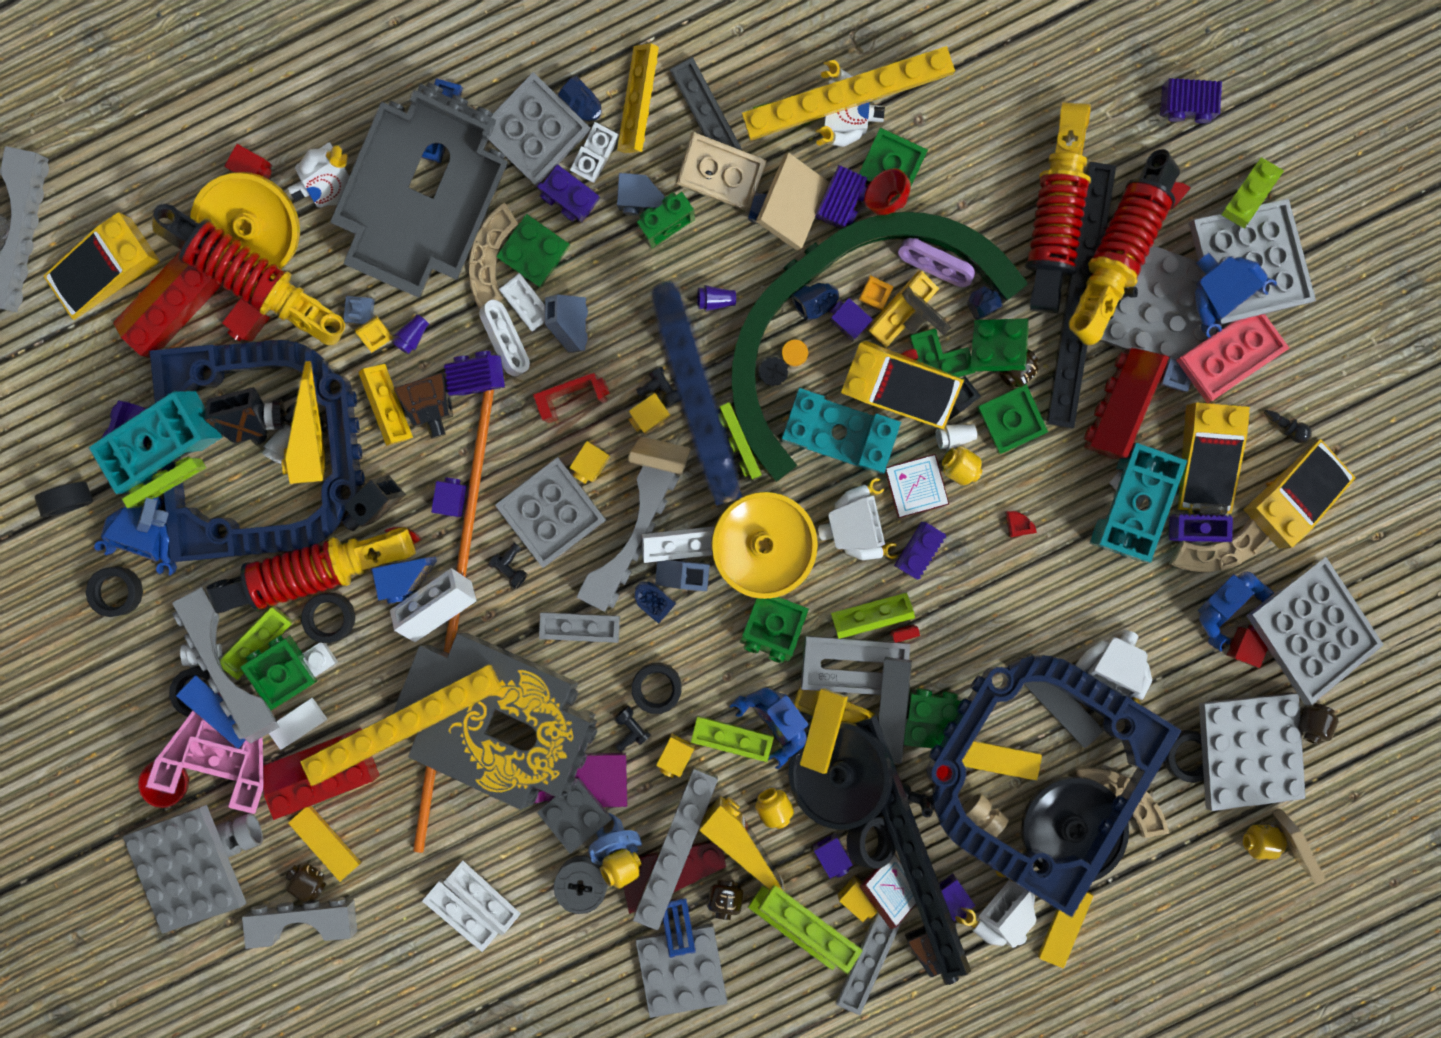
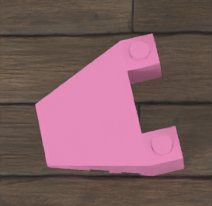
M192 711L156 758L146 787L174 794L182 770L187 768L236 781L228 808L255 814L263 791V737L251 744L245 741L237 749Z

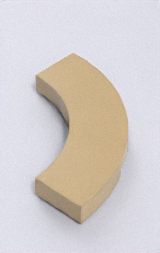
M505 202L497 207L483 222L470 251L469 282L479 309L490 300L500 302L504 299L497 282L496 265L498 258L496 256L499 254L505 240L519 225Z
M1249 517L1245 525L1232 536V542L1200 546L1179 541L1169 564L1180 569L1195 572L1223 571L1238 566L1254 554H1257L1270 539L1258 527L1256 522Z
M1096 767L1075 768L1076 776L1095 780L1111 790L1116 796L1123 793L1130 781V778L1108 769ZM1146 791L1132 815L1138 825L1141 837L1148 838L1169 834L1167 822L1160 807Z

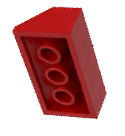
M181 250L113 322L120 337L140 356L150 358V351L162 350L222 286L215 283L214 278L210 279L206 277L205 273L198 272L194 266L179 261L178 257Z
M1132 347L1119 353L1114 364L1117 367L1113 377H1109L1104 391L1107 392L1103 401L1098 403L1094 415L1097 416L1093 426L1090 425L1084 435V440H1086L1085 448L1111 459L1128 457L1169 359L1168 356Z
M362 728L355 729L263 766L264 798L273 820L371 783L380 776L373 756L327 780L311 786L301 764V761L361 731Z

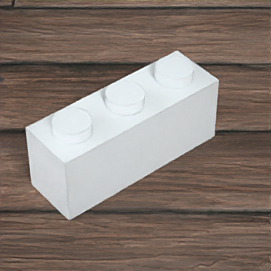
M449 569L390 610L394 631L413 642H417L477 601L472 581L454 569Z

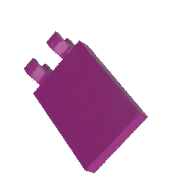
M586 753L587 759L581 769L578 768L575 778H580L603 807H627L626 753ZM537 788L536 790L539 793L534 803L548 801L549 803L555 796Z

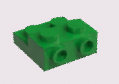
M675 192L669 194L661 201L663 203L655 210L651 207L640 214V220L637 221V224L651 249L695 221L694 209L683 192L677 195Z
M780 597L756 598L739 643L744 644L743 648L748 652L757 654L760 650L769 654L768 658L774 662L783 663L784 660L789 662L794 653L809 609Z
M282 635L267 643L270 647L263 653L260 649L245 657L248 662L240 667L270 710L275 709L317 682V679L303 660L304 654L291 635L285 639Z
M917 688L916 693L909 692L904 745L933 749L936 744L940 745L945 737L943 731L950 721L954 722L959 714L956 710L963 700L958 698L959 694L943 692L942 696L932 695V690Z

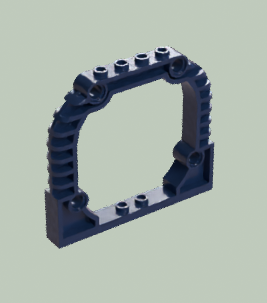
M661 282L653 287L651 297L697 450L717 506L742 498L680 290L674 282Z
M269 340L218 346L203 345L150 351L155 403L174 391H196L201 386L217 387L223 382L225 374L275 368L296 369L303 373L305 361H311L317 402L326 407L332 474L326 478L322 485V506L305 520L287 525L240 529L239 524L232 518H215L211 520L197 508H186L183 482L165 492L164 500L165 510L168 512L167 530L171 562L301 550L304 547H312L314 544H319L327 539L344 519L347 513L345 505L365 485L364 471L360 470L359 459H362V447L360 443H357V433L360 432V424L354 413V407L357 406L356 392L352 391L351 382L346 377L335 374L329 363L319 353L306 345L290 340ZM209 367L211 369V376L205 380L203 372ZM338 380L340 390L338 393L333 394L331 392V385L334 381ZM181 456L162 467L161 470L170 471L176 467L175 463L181 460ZM345 485L351 490V495L347 500L341 496V490ZM222 524L227 529V534L224 538L219 534V528Z
M1035 655L1016 660L1005 668L989 667L981 676H976L970 686L972 692L968 699L964 698L957 707L956 711L959 714L954 722L950 721L943 731L945 737L940 745L936 744L929 754L931 760L926 770L928 778L935 783L933 787L935 813L946 835L966 852L1072 918L1182 730L1131 698L1118 693L1074 664L1058 657ZM996 673H1000L1003 677V682L996 688L992 683V678ZM1042 681L1053 685L1104 717L1103 728L1105 732L1113 738L1121 739L1126 752L1127 763L1136 768L1123 793L1114 799L1110 815L1101 821L1098 827L1099 833L1083 860L1075 855L1053 859L1039 849H1031L1022 854L979 828L965 814L958 798V793L966 779V768L962 761L996 703L1013 699L1026 682ZM1122 718L1125 727L1121 732H1118L1116 723ZM942 765H946L948 769L947 776L943 779H938L936 775L937 769ZM1038 858H1042V868L1038 871H1034V861Z

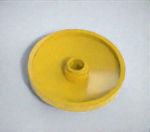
M234 172L217 177L201 189L192 205L191 219L200 223L205 218H209L214 226H216V229L221 228L224 230V235H232V242L239 240L242 243L241 248L243 246L251 248L250 254L252 252L259 253L260 258L258 262L261 258H266L269 260L268 266L276 264L279 269H283L297 250L300 239V223L297 211L288 195L277 184L263 176L249 172Z
M771 492L751 493L732 502L719 516L711 539L713 561L725 582L744 595L762 599L779 597L796 589L810 574L818 549L816 530L807 512L794 500Z

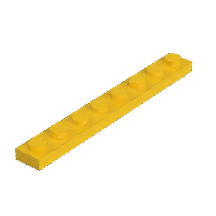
M945 46L742 112V118L749 139L752 141L954 75L955 69L948 47Z
M487 665L301 761V764L311 786L317 785L497 693L503 688L492 665Z

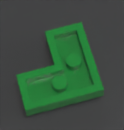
M936 328L909 336L912 349L917 351L918 359L916 361L957 377L976 373L972 372L970 367L971 354L969 347L943 354Z

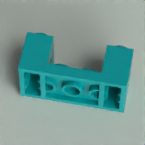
M802 388L798 389L781 441L878 474L885 473L901 425L900 421L879 414L870 415L825 400L823 395ZM835 425L845 427L847 433L844 439L837 440L832 436V428Z
M174 391L91 445L89 449L114 492L121 494L129 493L131 488L139 484L146 485L153 481L152 476L157 474L159 469L182 454L203 451L223 437L220 432L204 420L206 408L196 391ZM145 436H149L152 440L150 450L145 449L143 445Z
M1133 443L1128 457L1119 459L1116 470L1123 472L1107 518L1097 520L1089 544L1137 561L1151 563L1187 460L1139 443ZM1140 495L1146 496L1149 501L1148 507L1143 511L1139 510L1135 503Z

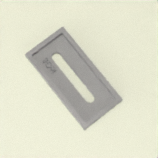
M805 636L801 689L820 691L825 688L833 692L881 695L883 673L824 669L820 665L823 659L884 663L885 657L909 660L910 644Z

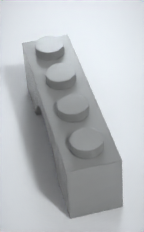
M345 897L333 898L326 903H319V900H309L304 902L303 905L293 906L292 902H286L277 905L276 908L258 905L252 907L242 917L245 949L274 945L280 939L283 928L291 923L300 922L311 925L321 934L324 941L350 939L357 932L354 900H345Z

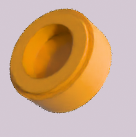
M790 340L784 345L782 358L787 365L798 367L807 360L808 348L802 341Z

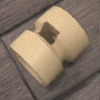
M982 793L975 794L962 806L965 814L979 828L995 838L1007 826L1008 819L998 809H991L992 803Z

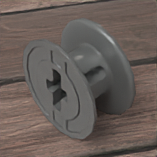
M575 856L567 860L559 869L554 882V895L558 903L566 911L575 914H586L597 909L604 900L608 885L600 872V867L603 865L594 864L590 856ZM579 880H583L584 889L579 888Z

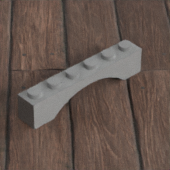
M7 146L4 149L0 174L6 184L10 197L11 223L6 243L0 252V309L18 312V307L23 300V282L28 276V258L33 251V233L39 221L37 215L39 204L44 197V179L49 173V159L36 152Z
M647 466L642 467L637 477L640 507L632 536L613 560L587 575L577 595L578 599L604 612L608 607L614 608L620 594L616 593L620 583L624 585L627 583L632 573L628 568L632 560L638 561L642 553V546H640L642 542L641 534L653 532L656 524L652 521L656 513L662 514L668 502L664 497L668 489L674 490L680 478L676 473Z
M201 587L172 602L176 609L172 614L180 627L185 626L188 633L184 637L191 649L196 647L200 656L196 657V660L203 671L208 669L212 677L208 680L215 694L220 692L224 701L220 702V705L227 716H233L236 723L232 727L238 738H244L251 744L278 729L279 725L266 702L237 687L224 672L218 658L216 646L217 626L220 616L218 613H215L205 590Z
M693 766L659 856L634 913L633 921L658 931L717 784V775Z

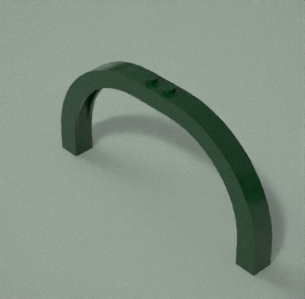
M897 212L877 215L855 222L839 230L820 245L817 242L813 243L804 251L806 256L799 261L793 259L783 268L785 272L769 285L749 312L736 343L732 364V394L739 425L750 449L775 482L779 481L798 465L776 439L763 416L756 392L755 366L762 337L774 315L784 303L836 261L860 247L885 240L917 238L922 242L948 250L968 262L983 278L993 292L997 291L1003 304L1029 283L996 245L974 229L957 221L927 213Z

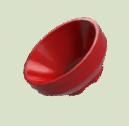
M893 168L883 171L871 181L866 189L864 196L866 206L877 215L891 214L903 208L909 197L911 189L910 180L900 169ZM900 194L898 199L889 205L891 199Z
M153 761L142 770L139 776V792L142 798L154 807L166 808L173 806L181 801L187 793L189 787L187 771L183 768L174 794L149 788L146 785L155 762Z

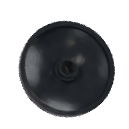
M841 721L827 773L822 774L800 765L804 747L791 757L789 763V783L792 794L801 810L810 819L824 827L837 830L859 827L874 819L882 811L889 799L893 774L888 754L881 742L870 731L857 724Z
M1080 776L1062 777L1045 784L1032 796L1023 813L1021 836L1026 852L1031 849H1039L1053 859L1075 855L1083 860L1099 833L1098 827L1101 821L1110 815L1112 811L1111 805L1117 796L1099 782ZM1127 823L1094 881L1106 876L1122 859L1129 839V823ZM1042 858L1034 861V865L1039 870L1043 866Z

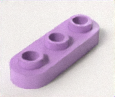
M917 238L905 239L899 248L898 254L903 261L955 286L967 287L974 278L975 270L968 262L949 255L943 250L932 247Z

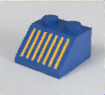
M436 556L372 568L378 600L387 599V604L400 602L407 599L409 594L417 592L436 564Z

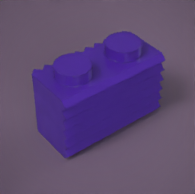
M1169 78L1162 85L1160 116L1168 117V120L1172 122L1184 121L1185 118H1195L1196 123L1211 122V119L1213 120L1220 114L1222 81Z
M838 165L815 218L838 229H843L846 225L853 224L858 211L854 210L857 201L863 202L867 189V186H865L867 177Z
M491 351L476 352L475 358L471 359L469 356H457L453 358L454 362L444 365L449 396H464L505 388L501 356L491 355Z
M1171 514L1169 516V540L1232 542L1233 517L1231 515Z
M921 521L894 566L914 579H921L920 575H923V571L927 570L926 566H929V561H932L935 552H938L937 548L941 547L940 543H944L943 539L947 538L946 534L927 522Z

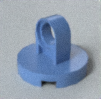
M608 813L614 821V827L608 833L604 832L603 827L597 831L598 839L588 849L591 861L594 864L602 865L603 859L618 849H627L631 853H637V846H642L639 834L636 831L624 830L621 820L615 815Z

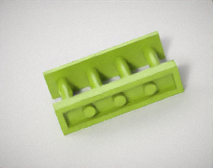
M762 885L747 907L832 971L837 967L848 974L863 951L776 885H773L770 890Z

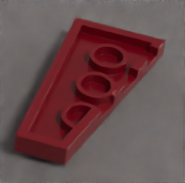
M713 841L692 845L674 892L725 868L724 851ZM660 852L638 856L642 864L639 867L640 875L635 881L623 887L629 914L636 911Z

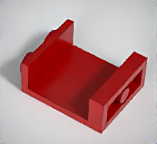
M591 373L534 394L533 396L542 420L547 423L559 420L552 402L553 399L592 385L598 400L602 403L608 402L606 395H609L610 392L603 377L599 378L595 373Z

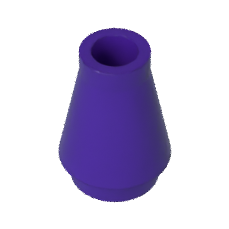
M704 285V288H698L697 290L698 309H704L706 312L728 306H736V291Z
M416 314L412 320L393 334L395 338L392 340V343L409 355L412 350H416L429 323Z

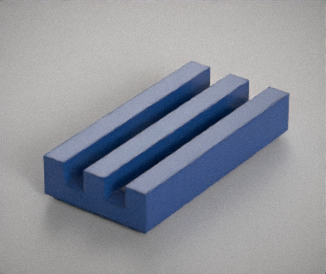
M687 899L670 901L667 908L672 907L679 949L674 950L668 909H666L663 923L669 957L673 958L678 955L683 956L688 953H696ZM681 905L689 945L686 948L684 947L678 906Z

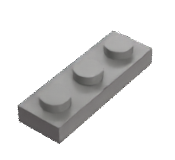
M554 612L540 613L539 639L619 642L620 616Z

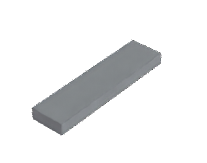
M878 912L873 916L860 945V949L863 951L844 981L836 999L837 1006L861 1015L901 923L897 928L890 929Z

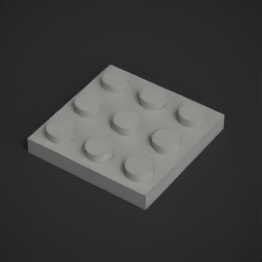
M533 72L493 113L492 118L496 119V124L489 141L537 187L557 164L591 131V128Z
M559 457L495 505L542 568L546 567L606 521V518Z
M714 924L692 927L696 953H688L683 956L678 955L670 958L668 954L665 932L636 937L650 1018L727 1004ZM682 929L684 947L686 948L689 947L686 929ZM676 930L671 931L674 950L679 949Z

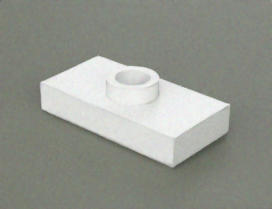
M520 273L499 289L532 332L545 323V305Z

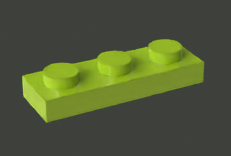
M1261 157L1221 215L1245 229L1284 170Z
M730 402L720 406L721 413L718 414L723 429L729 427L732 437L728 438L734 453L740 452L743 461L739 462L744 476L750 475L752 480L762 476Z
M190 456L185 457L175 463L176 467L170 471L163 470L152 476L153 481L146 485L139 484L129 490L130 494L122 498L127 508H139L143 505L146 498L155 499L207 467L202 459L190 458Z
M907 593L831 613L838 639L915 619L914 610Z
M270 606L219 659L223 670L238 680L244 674L240 667L248 662L245 657L258 649L262 653L269 648L267 643L282 635L292 624V620L275 606Z
M697 716L691 743L768 762L774 735Z

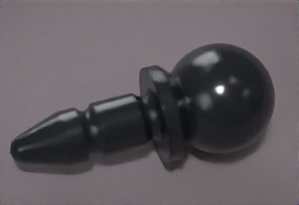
M1264 411V414L1271 422H1275L1276 425L1283 429L1285 428L1283 434L1289 435L1292 441L1305 443L1311 438L1312 430L1308 424L1303 422L1297 423L1295 418L1289 421V419L1280 416L1275 411Z

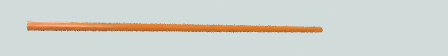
M494 390L484 391L481 403L456 571L466 577ZM460 613L448 620L444 651L450 653L457 635ZM428 766L425 769L413 851L417 853L424 852L436 770Z

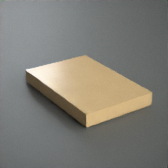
M693 132L691 133L675 185L749 212L767 160ZM709 170L713 175H707L705 172Z
M790 153L785 154L756 222L795 250L802 249L829 182Z
M640 436L630 452L628 461L682 474L691 448Z
M1283 810L1273 811L1272 814L1281 832L1284 833L1295 860L1315 884L1325 881V877L1302 831Z

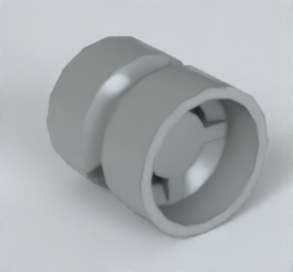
M252 813L237 817L233 822L227 821L216 826L228 858L239 854L242 849L247 851L260 846L263 842L261 826Z

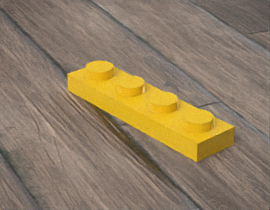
M652 43L633 47L617 151L622 153L642 152L659 50V46Z

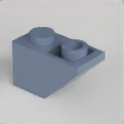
M619 173L617 206L619 211H623V214L637 216L639 212H644L651 207L655 210L663 204L661 201L665 196L646 175Z
M567 295L545 297V325L567 352L585 351L588 339L585 331L588 315L586 297Z
M678 560L657 561L655 585L707 592L710 564Z

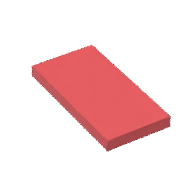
M1263 314L1232 322L1223 328L1220 333L1217 332L1176 361L1208 404L1288 350L1289 346L1268 317Z

